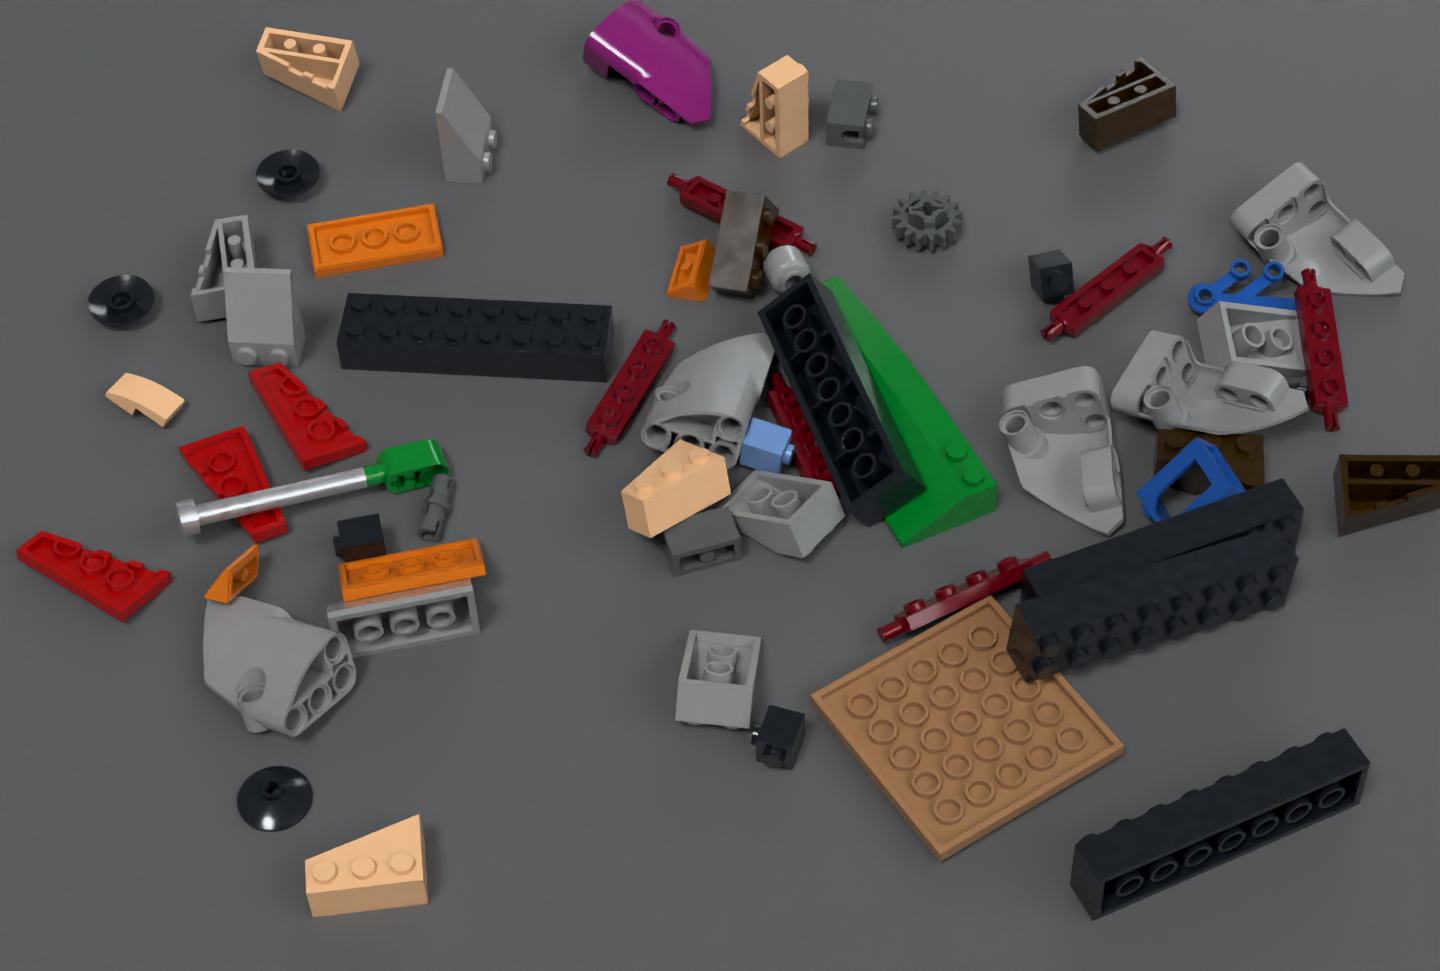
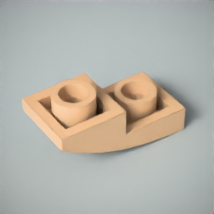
M125 373L105 394V397L129 414L133 415L139 410L162 427L173 418L185 402V399L164 386L130 373Z

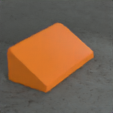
M708 239L680 247L666 293L668 297L706 301L710 289L709 281L715 255V248Z
M252 545L224 569L206 592L204 598L227 604L258 577L259 545Z

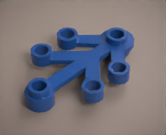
M1236 259L1231 263L1229 272L1212 285L1200 283L1193 286L1187 298L1189 307L1198 315H1203L1219 301L1296 310L1295 299L1257 296L1270 285L1278 284L1282 281L1284 267L1276 261L1267 263L1263 274L1237 294L1224 293L1236 282L1247 280L1250 274V264L1244 259ZM1237 267H1241L1246 272L1240 274L1237 273L1234 269ZM1276 270L1279 275L1271 276L1268 271ZM1206 295L1209 296L1211 299L1204 301L1201 300L1199 296Z

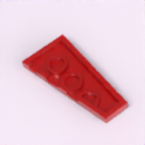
M279 362L249 371L250 384L303 471L367 451V442L360 435L355 436L349 431V425L340 417L336 419L327 411V405L319 397L313 398L307 392V386L282 363Z
M244 425L178 447L180 456L217 500L271 488ZM280 508L234 518L254 543L288 532Z
M42 530L16 550L17 558L20 562L122 623L172 583L171 572L159 569L157 572L144 569V563L131 559L126 563L112 558V553L101 549L89 551L82 548V543Z

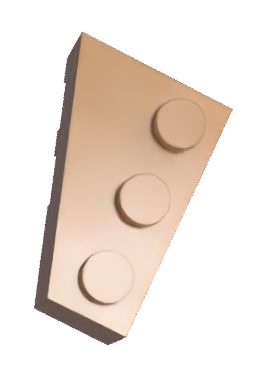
M266 27L256 50L265 75L340 112L342 111L360 64L352 40Z
M788 55L757 73L750 93L753 99L746 105L747 116L740 122V126L779 158L809 141V74L802 64L797 63Z
M679 439L621 491L628 528L652 538L730 495L731 490L725 457Z
M417 814L305 860L306 895L312 917L428 904L425 840L420 815Z

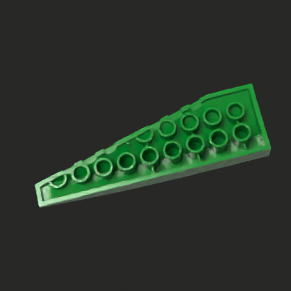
M838 276L821 282L832 291L925 485L923 490L882 518L901 548L995 512L996 482L906 355L865 305Z

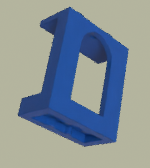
M1196 437L1136 493L1144 504L1141 506L1142 511L1150 520L1156 523L1171 517L1160 500V495L1196 461L1212 485L1180 514L1246 490L1217 446Z

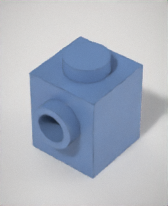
M753 417L742 441L739 464L756 470L780 474L783 464L790 465L794 455L795 445L790 444L792 430Z

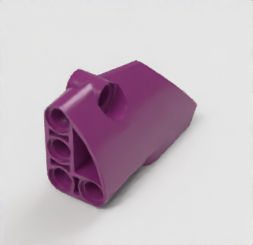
M630 0L607 16L589 35L584 45L583 62L602 77L607 78L614 70L618 71L633 83V89L641 99L672 122H678L681 118L690 125L710 122V57L680 30V25L675 19L661 16L642 0Z

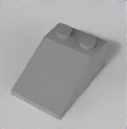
M447 68L435 112L445 181L483 184L486 171H491V149H496L497 130H492L490 115L453 68Z
M224 267L227 335L233 364L269 366L280 362L286 367H299L306 335L292 270Z
M1219 301L1196 319L1205 364L1226 369L1230 362L1240 361L1273 369L1285 378L1306 375L1296 310Z
M754 470L715 508L728 506L738 531L777 554L804 558L810 554L814 547L827 534L832 532L834 527L846 516L832 482L761 470Z
M689 630L678 680L675 721H683L695 726L703 724L720 725L731 730L749 729L762 637Z

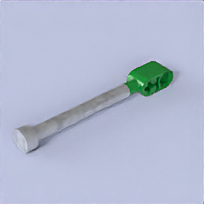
M425 439L383 450L377 457V464L195 505L193 499L175 502L174 505L181 535L185 537L201 533V525L385 483L387 490L392 493H402L431 486L434 475L445 474L449 476L450 470L439 443L433 439Z

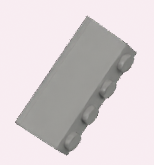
M470 578L327 605L330 630L345 635L352 658L480 634L474 591Z

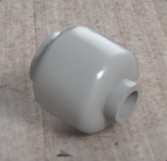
M779 246L769 252L763 261V271L772 288L778 293L785 292L807 274L811 273L802 252L795 246Z

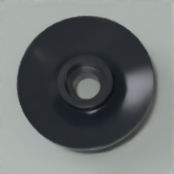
M294 149L282 150L269 155L259 164L256 171L259 187L267 194L276 197H293L303 194L316 184L320 176L317 160L307 152Z
M134 275L110 277L100 282L92 290L88 298V308L93 318L109 326L132 324L147 315L154 304V292L151 285L146 280Z
M271 766L261 769L248 777L238 792L237 806L240 816L249 826L260 831L278 832L286 830L299 823L307 815L313 800L312 788L308 779L294 768ZM278 790V791H277L276 793H274V794H268V793L271 792V791Z

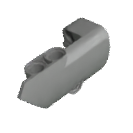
M1303 162L1291 165L1239 206L1231 215L1230 224L1259 252L1262 261L1266 264L1272 261L1279 262L1284 267V274L1301 286H1303L1301 272L1304 269L1310 268V271L1311 269L1316 271L1317 286L1329 288L1333 295L1388 296L1400 295L1402 293L1406 275L1395 264L1390 251L1360 221L1355 218L1350 220L1331 202L1325 184Z
M1156 330L1150 331L1114 387L1111 395V408L1114 412L1151 420L1157 429L1171 430L1179 427L1216 435L1240 434L1260 430L1290 420L1309 411L1304 392L1289 388L1285 377L1279 372L1240 361L1230 362L1226 369L1200 363L1196 360L1188 340H1185L1182 336Z
M764 333L732 338L701 350L680 362L664 385L655 391L652 405L641 430L642 441L652 449L666 452L681 439L724 456L727 469L735 466L741 452L742 441L746 435L755 404L759 402L775 352L769 337Z
M1081 366L1006 386L1002 391L1003 417L1000 420L999 428L1008 444L1023 490L1067 518L1091 530L1109 536L1124 522L1120 464L1112 439L1109 393L1099 373L1092 367Z
M237 595L227 604L207 599L203 635L205 684L210 690L241 713L247 731L257 733L269 729L287 736H297L353 688L357 676L356 668L347 639L342 633L294 620L284 609L240 595Z

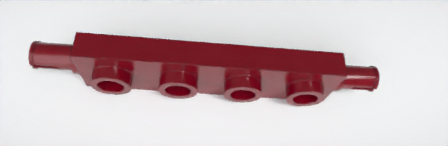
M674 173L669 176L667 185L680 191V204L721 223L727 189L700 176L690 180H685ZM778 215L769 246L770 249L773 250L779 246L791 245L812 256L817 249V244L803 238L804 227Z
M1163 237L1153 246L1139 243L1050 310L1049 320L1052 323L1040 331L1043 339L1049 342L1061 332L1068 333L1074 338L1163 270L1165 260L1162 255L1173 247L1170 239L1167 240V237Z
M1307 268L1301 272L1303 286L1297 287L1294 292L1307 386L1309 387L1310 406L1312 410L1323 414L1325 431L1329 432L1331 429V432H1335L1340 428L1337 413L1343 412L1346 409L1348 398L1331 290L1317 286L1315 269L1310 271V268Z
M663 320L656 333L647 329L642 333L586 423L585 432L592 437L584 448L587 456L591 453V457L595 458L603 444L616 446L674 351L675 342L668 339L676 328L672 321L668 325L669 320Z
M780 372L777 375L776 373L771 374L769 382L774 390L768 391L767 402L777 425L792 430L790 444L795 445L792 459L800 477L832 482L836 494L840 498L841 495L792 388L787 387Z
M1043 551V553L1030 559H1017L1015 555L1006 557L996 562V569L987 573L985 570L976 571L965 577L966 582L957 587L954 584H949L935 590V597L924 601L923 598L906 603L903 605L904 611L894 615L895 621L877 628L878 635L883 642L899 634L904 635L908 631L917 629L1022 580L1023 569L1049 561L1052 558L1047 551Z

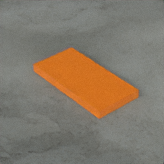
M434 203L307 224L315 278L444 257Z
M478 538L350 561L338 565L343 602L486 575Z

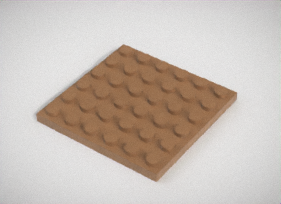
M991 594L810 695V704L939 862L1124 753V744L1060 672L1048 679H1036L1025 683L1006 650L1012 618Z

